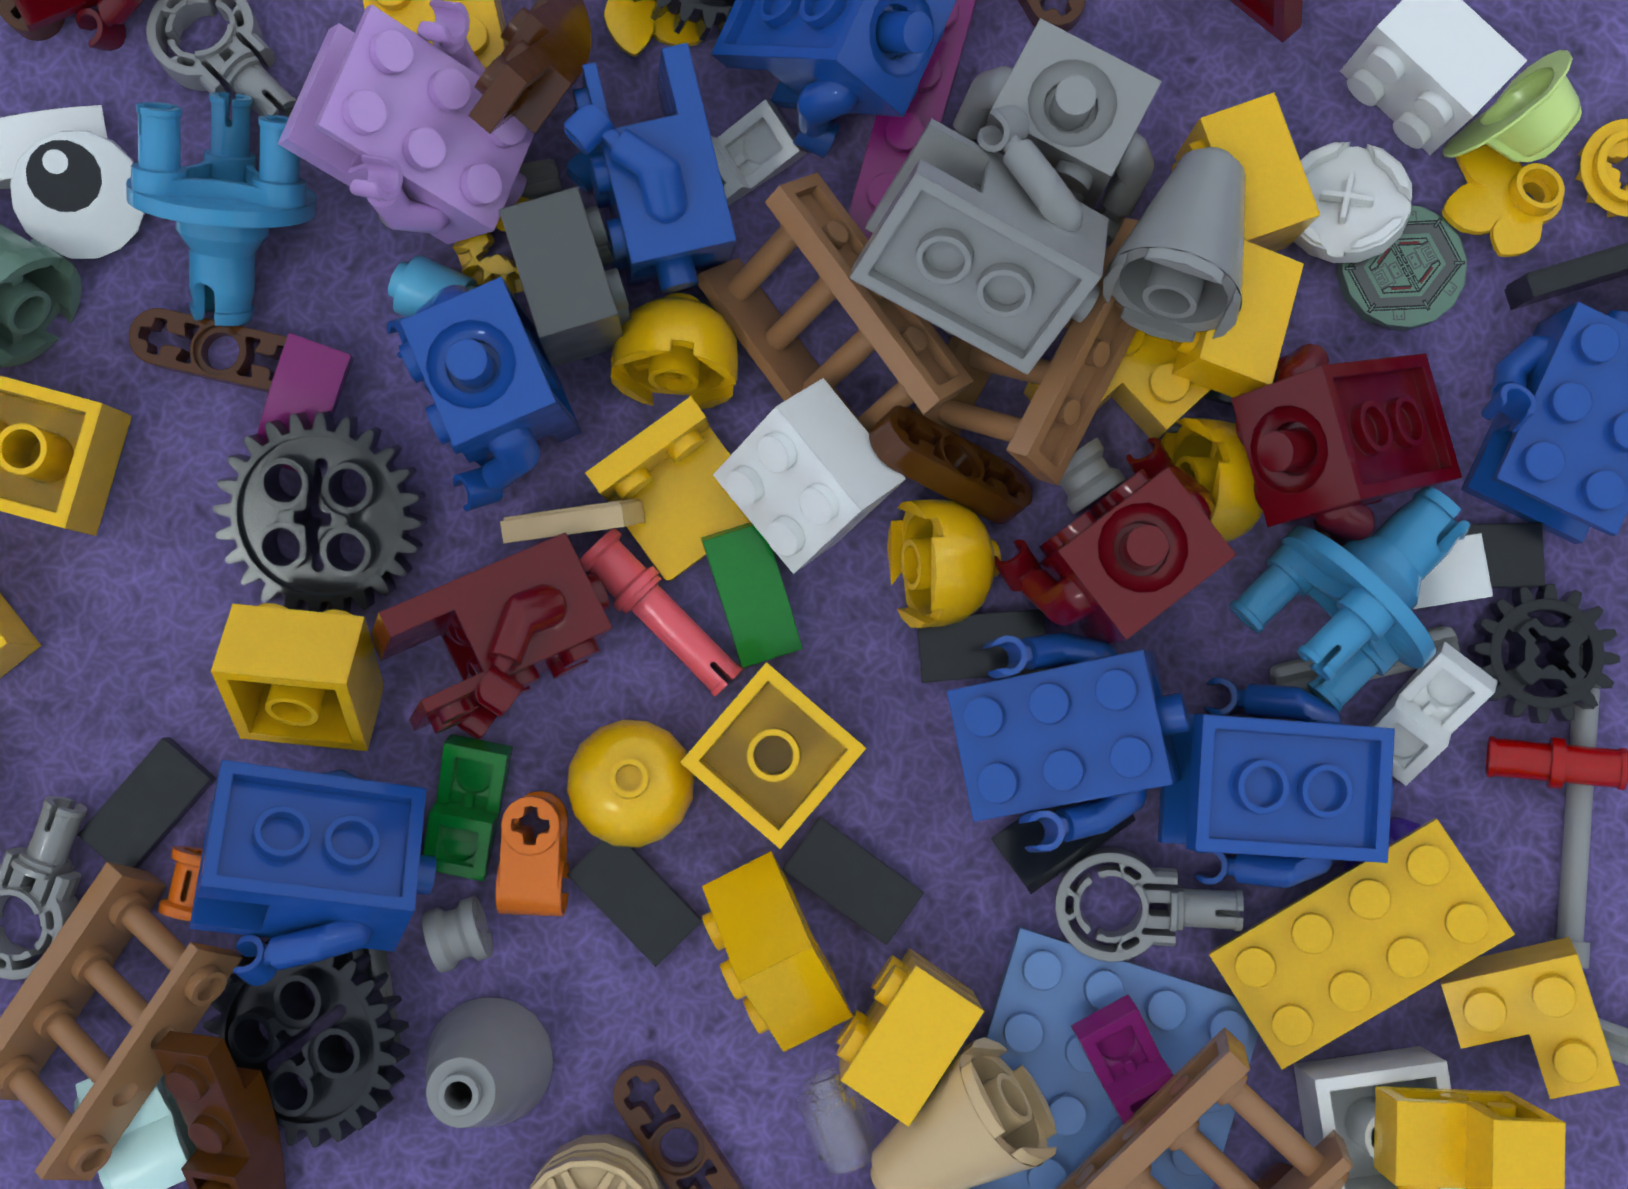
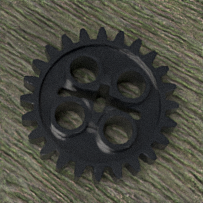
M331 411L317 412L313 428L304 412L290 414V431L280 420L270 421L265 424L269 441L258 434L246 436L243 440L252 457L243 454L228 457V463L239 473V476L227 477L217 481L216 485L223 491L231 494L232 497L229 502L213 506V512L230 517L231 526L215 533L216 538L235 540L238 547L225 558L226 563H237L245 560L249 566L240 583L244 586L261 579L266 583L261 595V601L264 603L282 593L285 594L284 607L298 610L303 602L307 601L308 611L324 612L328 602H330L332 609L350 613L351 597L359 607L365 610L375 604L372 588L385 596L396 589V585L388 572L404 577L412 571L413 567L401 554L402 552L416 553L423 548L424 544L409 535V530L427 524L428 519L422 515L410 512V505L426 496L423 491L406 490L404 482L417 472L415 467H405L397 470L393 465L394 460L402 449L399 444L382 451L376 446L382 431L378 427L371 428L361 436H357L358 418L353 415L344 417L337 429H335ZM320 458L325 459L328 465L327 473L324 475L323 480L321 470L318 467ZM284 464L292 466L301 477L302 487L297 497L288 495L280 486L279 473ZM347 469L357 471L366 482L367 491L361 502L350 499L342 488L343 474ZM319 505L322 512L331 513V523L322 526L321 518L312 517L311 507ZM282 528L291 531L299 540L300 552L296 560L286 558L278 548L277 537ZM344 533L352 534L361 541L365 553L361 564L349 563L342 556L340 540ZM319 547L321 560L324 564L323 571L315 567V556L319 551Z
M348 953L311 964L277 970V973L270 981L260 986L249 985L235 973H232L227 980L225 990L211 1003L213 1008L222 1014L204 1022L203 1028L219 1035L220 1038H224L236 1067L261 1070L272 1100L278 1129L280 1131L285 1127L286 1140L289 1146H294L307 1136L312 1147L320 1146L331 1137L336 1142L342 1141L356 1131V1129L361 1130L376 1119V1113L394 1099L389 1090L404 1080L405 1075L393 1064L408 1056L410 1049L394 1042V1037L409 1028V1022L391 1019L389 1011L402 1001L401 996L383 997L380 989L386 983L389 975L387 972L370 978L365 973L371 955L368 953L352 961L347 959ZM240 955L242 959L237 966L249 965L256 956L246 957ZM305 984L311 989L315 1003L309 999L305 990ZM340 1004L345 1007L346 1013L342 1018L312 1038L302 1047L299 1053L285 1060L273 1072L269 1071L267 1064L272 1058L302 1038L310 1031L312 1025L329 1016ZM259 1022L265 1026L269 1035V1041L262 1035L259 1029ZM343 1037L350 1042L354 1056L346 1050ZM298 1075L304 1080L307 1090L301 1086Z

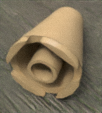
M983 1037L966 1045L952 1060L910 1126L908 1127L899 1121L873 1150L870 1173L875 1188L969 1189L1038 1167L1055 1156L1057 1147H1048L1047 1142L1048 1138L1057 1133L1055 1121L1048 1103L1032 1075L1023 1065L1012 1071L999 1057L1008 1051L999 1042Z

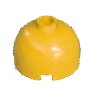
M684 293L669 294L664 298L654 299L633 309L630 313L631 319L621 326L623 336L613 345L611 354V382L622 394L642 404L654 406L652 393L690 395L700 409L713 408L727 402L733 396L734 385L736 386L739 370L737 339L731 326L721 314L700 302L696 297Z
M1206 418L1180 419L1177 423L1183 426H1181L1177 433L1166 432L1161 443L1175 466L1181 467L1210 492L1215 503V512L1210 521L1228 543L1249 532L1263 513L1255 499V481L1245 447L1238 438L1235 423Z
M929 499L901 502L897 508L906 511L903 520L891 521L887 542L891 586L901 572L904 579L908 607L897 608L900 617L910 628L938 627L962 622L983 605L990 593L994 578L999 574L995 567L994 556H997L1001 561V553L997 542L991 540L985 525L975 513L954 501Z
M622 719L599 727L580 743L568 767L567 794L575 817L591 835L613 846L640 848L663 840L682 823L693 801L694 774L680 763L688 754L687 750L670 731L649 721Z

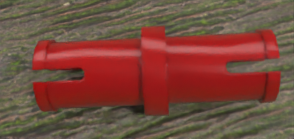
M1489 736L1485 774L1486 777L1491 778L1497 776L1546 781L1547 788L1562 789L1564 783L1625 790L1628 783L1627 748L1610 749L1567 745L1566 739L1559 737H1550L1549 743L1500 739L1495 736Z

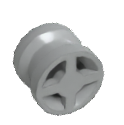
M1098 438L1093 439L1075 451L1059 483V486L1062 487L1068 496L1066 505L1073 515L1126 480L1119 468H1113L1108 465L1103 457L1104 446Z
M475 895L460 900L456 908L448 911L436 907L423 912L422 928L426 946L433 964L440 973L454 970L457 968L460 960L472 957L477 961H482L493 956L494 945L492 935L486 921L483 906Z

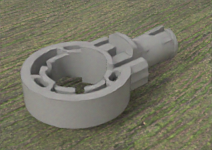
M158 0L147 21V41L152 53L171 79L192 90L208 91L209 93L226 92L221 83L216 79L219 78L232 91L235 97L236 93L252 97L253 105L251 109L258 116L279 115V110L285 116H290L297 99L292 97L260 63L259 59L270 68L275 63L276 58L274 57V52L263 41L259 22L246 0ZM215 3L223 19L230 22L227 25L224 36L214 46L195 51V54L183 52L178 46L181 43L182 32L200 17L216 16L217 10L213 5ZM167 43L175 54L172 58L168 57Z
M62 796L45 797L43 808L28 848H10L4 854L0 865V919L3 916L2 910L6 901L10 897L16 896L30 906L34 915H39L42 932L39 940L35 942V948L28 950L12 943L6 936L5 929L0 927V978L10 980L28 978L38 963H31L30 957L46 951L45 948L49 947L78 905L75 892L81 879V873L73 871L74 866L68 856L81 822L86 816L87 807L78 803L74 809H71L75 802L73 799Z
M1101 847L1094 849L1063 871L1056 889V916L1062 933L1078 951L1088 957L1101 961L1118 962L1128 960L1142 954L1151 945L1175 946V932L1183 930V927L1234 929V931H1242L1244 918L1240 916V911H1244L1242 889L1231 891L1183 888L1182 885H1178V872L1176 868L1151 867L1139 855L1122 848ZM1106 862L1118 863L1119 866L1104 865L1097 867L1099 877L1115 876L1129 882L1140 896L1138 912L1129 925L1117 931H1105L1102 928H1097L1095 939L1105 943H1115L1114 945H1104L1090 941L1082 936L1070 922L1076 917L1078 924L1086 934L1091 931L1089 920L1081 912L1080 901L1086 887L1090 886L1093 882L1092 876L1087 872L1080 879L1076 887L1072 885V882L1087 868ZM1126 866L1132 867L1133 869L1137 870L1139 873H1138V874H1134V873H1132L1130 870L1126 869L1125 867H1126ZM1068 896L1073 897L1072 908H1067L1065 906L1066 898ZM1165 903L1167 904V910L1149 909V904Z

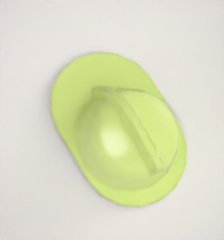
M1568 50L1555 51L1527 67L1511 81L1490 108L1448 141L1443 148L1444 157L1453 158L1484 144L1512 162L1529 163L1545 158L1552 153L1577 124L1582 114L1579 97L1566 76L1573 60Z

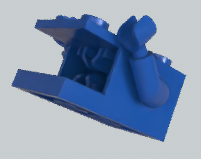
M735 0L711 55L727 68L768 70L777 77L779 82L770 101L782 108L797 109V122L800 130L793 143L824 158L831 148L840 126L833 119L847 113L904 117L910 102L917 93L919 82L933 51L943 36L945 25L957 0Z
M688 43L661 48L657 89L664 117L614 128L610 121L596 62L582 65L583 88L573 89L576 107H573L574 113L564 122L565 135L580 151L567 162L566 172L568 177L583 192L588 193L593 189L598 209L608 206L610 208L612 219L605 220L609 242L608 247L613 261L611 263L612 268H617L618 270L625 269L629 286L658 279L662 293L679 291L699 284L696 271L726 263L736 243V236Z
M502 277L471 290L463 285L447 286L423 304L416 314L388 322V334L398 332L402 344L399 345L400 352L397 354L398 357L403 358L413 380L416 383L423 381L426 389L432 395L435 403L426 407V413L439 441L443 445L449 443L456 454L462 452L469 463L475 461L482 466L456 474L453 477L454 487L464 485L467 491L468 503L463 506L466 512L501 501L503 489L509 487L535 467L540 458V448L537 440L551 434L560 443L582 433L554 367L551 368L533 319Z
M1576 302L1539 322L1532 336L1527 337L1495 365L1493 369L1491 400L1481 411L1482 417L1487 420L1493 419L1461 488L1462 491L1529 523H1542L1544 530L1573 544L1583 543L1590 527L1609 536H1616L1628 512V312L1612 310L1606 315L1583 303Z
M1067 632L1025 637L1022 640L1015 636L1004 635L986 642L983 646V649L999 646L1007 652L1009 657L1007 667L987 672L990 677L1000 680L947 691L973 822L1028 812L1020 817L1019 824L1039 821L1045 829V836L1040 844L1024 847L1028 852L1052 851L1058 848L1063 841L1070 842L1106 833L1144 806L1147 798V789L1172 785L1182 780L1172 735L1190 731L1186 703L1182 692L1163 695L1156 659L1152 651L1143 649L1118 655L1115 648L1108 641ZM1062 666L1058 668L1005 678L1020 673L1024 668L1026 670H1037ZM1098 799V800H1094V801H1090V802H1086V803H1082V804H1078V805H1073V806L1061 808V809L1057 810L1055 813H1053V812H1051V811H1049V810H1046V811H1035V810H1040V809H1045V808H1051V807H1056V806H1061V805H1067V804H1072V803H1077V802H1082V801H1088V800Z
M1218 677L1209 680L1206 685H1225L1231 692V701L1223 709L1204 707L1206 711L1213 715L1188 714L1190 731L1172 735L1182 780L1175 784L1161 787L1157 842L1186 844V849L1196 851V853H1213L1218 856L1222 865L1218 875L1195 874L1197 880L1207 885L1217 884L1228 876H1235L1237 883L1291 888L1327 873L1333 864V860L1388 863L1390 811L1394 798L1392 773L1395 728L1342 724L1338 711L1332 705L1296 686L1251 683L1248 684L1246 689H1240L1236 683L1225 678ZM1239 708H1244L1246 714L1250 716L1286 718L1294 720L1288 721L1234 717L1230 715L1236 713L1239 710ZM1230 853L1237 854V856L1232 857Z
M221 759L214 801H211L189 929L244 935L237 941L236 949L246 957L256 956V958L247 966L235 967L233 973L252 986L266 984L275 976L277 970L319 962L357 951L361 948L394 952L415 912L416 894L430 895L434 884L436 857L420 854L427 788L364 780L342 769L326 773H315ZM258 937H266L271 939L267 945Z

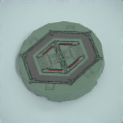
M1411 205V214L1401 237L1380 255L1357 263H1338L1337 279L1344 300L1361 319L1373 325L1378 324L1384 328H1391L1389 330L1405 332L1429 325L1454 306L1465 286L1467 257L1460 236L1445 218L1422 206Z

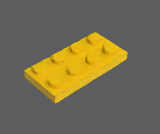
M1433 818L1389 844L1388 863L1359 862L1211 950L1209 956L1276 1062L1283 1070L1511 938L1515 933L1438 819Z

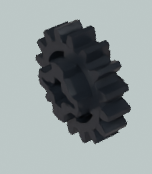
M1555 584L1539 586L1535 599L1527 586L1512 590L1514 606L1502 598L1492 601L1489 606L1496 619L1476 620L1473 625L1478 632L1485 635L1484 643L1469 645L1467 648L1468 653L1483 657L1484 665L1480 666V668L1498 681L1495 693L1487 701L1507 698L1508 701L1505 705L1504 714L1509 717H1519L1528 707L1530 722L1539 724L1547 723L1550 710H1552L1553 715L1558 721L1574 720L1573 703L1582 709H1594L1598 706L1595 696L1591 693L1592 688L1610 689L1614 684L1608 676L1602 673L1603 666L1620 663L1619 655L1604 651L1603 643L1610 641L1617 636L1615 629L1598 630L1595 622L1604 611L1600 606L1580 610L1578 607L1581 602L1582 593L1577 590L1566 592L1557 600ZM1530 612H1547L1559 616L1563 620L1549 627L1543 626L1537 618H1530L1527 614ZM1504 638L1509 643L1508 663L1505 666L1502 661ZM1548 642L1551 650L1547 652L1545 657L1550 665L1537 666L1534 659L1539 655L1540 650L1536 644ZM1581 644L1583 647L1582 668L1579 666V654ZM1536 681H1543L1549 689H1555L1558 694L1551 697H1539L1529 694L1522 689L1533 685Z

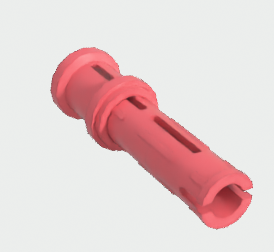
M617 528L611 529L580 558L579 561L584 571L590 574L595 573L599 577L604 588L615 599L612 606L618 612L623 611L625 614H628L632 611L711 691L710 693L713 697L717 696L728 684L711 668L710 664H714L730 681L744 668L717 645L658 585L662 580L659 576L660 572L654 566L646 568L620 541L622 533Z

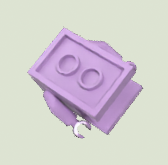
M430 0L429 6L432 7L435 13V22H420L417 30L418 34L371 4L366 7L355 33L340 23L328 30L277 144L348 185L352 194L367 197L385 224L392 230L428 233L446 244L493 232L501 216L499 209L514 205L525 189L527 178L519 170L534 133L513 116L489 134L468 116L483 95L475 88V85L486 69L474 54L466 38L470 20L468 11L462 3Z

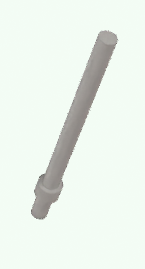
M1581 644L1579 654V666L1582 668L1583 647ZM1592 688L1591 690L1598 703V706L1594 709H1582L1573 703L1574 720L1570 721L1569 745L1597 747L1600 689ZM1566 783L1556 937H1549V941L1570 937L1578 953L1582 969H1589L1591 942L1584 941L1594 786Z

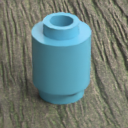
M419 254L409 263L402 261L398 264L388 285V295L394 298V312L406 317L416 314L417 310L441 289L451 285H463L471 290L477 287V281Z

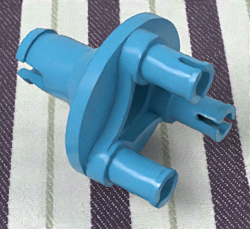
M230 92L210 93L211 148L204 151L202 162L191 166H181L182 107L161 102L137 103L138 162L131 165V177L126 182V200L128 204L141 212L176 221V231L189 248V289L192 299L189 302V308L193 319L196 321L202 320L206 312H215L214 322L216 326H238L249 323L254 312L252 299L255 291V253L269 237V228L305 223L312 220L317 213V195L306 187V180L300 178V157L277 144L289 117L279 115L259 116L260 156L258 172L256 170L257 156L250 152L251 106L253 105V98L236 93V99L232 100L231 120L229 118Z
M1427 486L1414 493L1412 500L1398 508L1371 536L1362 540L1348 541L1340 546L1314 529L1300 525L1295 526L1282 539V545L1267 559L1266 562L1269 567L1236 600L1229 604V608L1240 621L1257 634H1260L1264 627L1297 594L1301 596L1307 594L1327 612L1331 619L1305 645H1301L1296 651L1304 662L1309 660L1313 662L1309 667L1318 674L1306 684L1308 689L1314 696L1332 705L1339 713L1343 706L1375 674L1384 676L1398 661L1409 667L1420 669L1436 654V648L1430 634L1413 613L1412 609L1418 603L1421 581L1451 552L1458 540L1465 538L1471 523L1466 520L1460 522L1453 520L1462 509L1444 493Z

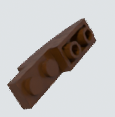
M538 0L530 10L523 7L508 23L501 34V38L508 45L477 81L475 88L483 95L468 115L489 134L513 116L535 134L548 120L565 93L582 74V65L587 64L591 50V27L583 0Z
M169 1031L153 1050L165 1075L166 1086L173 1094L188 1127L189 1138L197 1147L195 1153L181 1168L189 1188L286 1189L279 1129L272 1100L261 1070L236 1067L224 1038Z

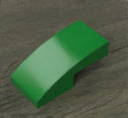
M750 522L701 537L716 591L722 603L741 667L745 668L803 649L773 550L755 526Z
M450 734L444 742L437 799L429 811L423 855L436 857V872L483 882L486 879L507 784L513 746Z

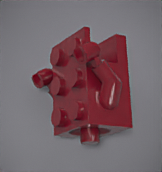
M1306 344L1298 347L1289 355L1279 357L1272 384L1231 398L1237 418L1236 432L1247 453L1255 481V499L1263 510L1267 527L1314 517L1315 530L1342 546L1348 541L1365 539L1373 532L1375 517L1367 505L1382 502L1383 498L1407 491L1440 485L1462 478L1426 353L1329 364V357L1324 348L1316 344Z
M1155 437L1147 440L1152 449V452L1140 459H1134L1130 454L1126 456V460L1135 475L1039 546L1046 556L1039 563L1027 543L1021 539L1013 542L1019 553L1012 559L1000 561L997 556H994L995 567L1010 590L1014 592L1022 591L1052 622L1061 626H1070L1084 618L1086 622L1080 628L1087 637L1105 640L1109 643L1127 640L1237 556L1210 521L1215 512V503L1210 492L1181 467L1175 466L1159 438Z
M565 532L379 612L370 636L380 661H383L441 635L463 681L420 700L409 721L414 731L431 724L436 734L458 725L460 729L475 739H481L496 717L502 716L518 696L531 689L529 685L541 679L540 673L550 670L553 678L556 679L586 665L588 658L600 652L597 643L612 629V626L604 612L610 605L607 592L595 573L586 575Z

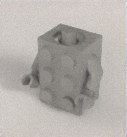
M1040 18L1014 68L1006 65L983 71L973 80L952 125L956 129L954 130L955 132L975 143L974 139H977L979 129L985 126L995 125L1004 135L1003 126L994 117L993 109L1006 105L1018 106L1025 112L1030 124L1029 134L1026 139L1034 142L1076 199L1091 209H1094L1110 178L1114 175L1102 199V204L1105 208L1095 210L1109 218L1107 242L1110 246L1124 220L1123 217L1131 215L1152 176L1154 159L1145 137L1137 133V130L1162 81ZM1002 150L994 154L1004 158L1005 152Z
M1006 105L993 109L994 117L1003 126L1004 135L995 125L982 127L977 135L979 145L931 118L867 221L865 229L873 234L855 261L850 279L942 328L949 335L957 336L1028 375L1070 318L1077 322H1082L1095 305L1100 293V287L1096 284L1103 274L1109 218L1079 202L1034 142L1026 139L1029 134L1030 124L1027 115L1018 106ZM1002 150L1005 152L1004 158L994 154Z

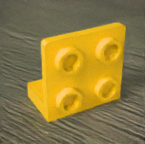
M691 396L585 472L598 492L608 502L638 498V501L642 500L645 522L626 527L667 581L674 580L706 556L701 537L750 523V520L713 476L731 455L710 428L706 416Z

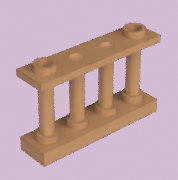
M818 172L779 185L768 197L765 203L780 222V227L745 265L739 258L703 271L697 276L699 281L697 285L710 301L712 308L729 323L734 335L783 401L824 378L869 433L870 429L895 406L909 407L915 403L924 415L956 397L974 382L929 321L850 279L853 265L869 240ZM798 246L819 274V279L781 315L760 285ZM837 298L858 326V331L819 366L798 336ZM876 350L898 382L863 414L857 417L835 387Z
M1124 218L1112 244L1105 249L1102 278L1096 284L1100 287V293L1095 305L1082 322H1077L1070 318L1064 326L1068 330L1051 361L1040 358L1027 375L953 335L947 346L974 382L956 397L924 415L917 405L914 411L958 435L962 429L1010 442L1006 451L1037 480L1058 486L1137 331L1136 328L1120 318L1123 306L1113 296H1111L1109 303L1105 300L1103 296V278L1109 263L1139 220ZM991 373L1039 385L1022 418L975 406Z
M107 861L0 1017V1099L21 1101L55 1139V1142L34 1171L41 1180L91 1181L97 1171L107 1163L111 1157L112 1149L164 1074L154 1053V1047L169 1031L192 1033L211 1003L221 995L226 987L228 978L233 973V969L237 967L242 959L235 950L194 942H190L186 947L150 912L167 885L149 871ZM133 935L170 970V973L150 1002L113 967ZM95 990L132 1026L112 1058L76 1022L78 1015ZM58 1045L94 1083L74 1114L65 1107L38 1077Z
M1224 1027L1056 1189H1166L1150 1174L1152 1169L1150 1164L1167 1148L1171 1151L1180 1149L1221 1189H1261L1198 1130V1119L1216 1102L1220 1106L1228 1103L1294 1166L1270 1189H1342L1348 1179L1349 1171L1353 1168V1164L1344 1139L1335 1130L1329 1133L1317 1146L1313 1147L1246 1084L1248 1079L1246 1073L1250 1071L1245 1046Z

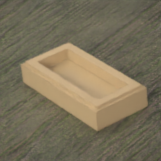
M638 498L504 517V521H500L503 544L555 537L565 532L567 535L626 527L644 523L645 516L642 500L638 501Z

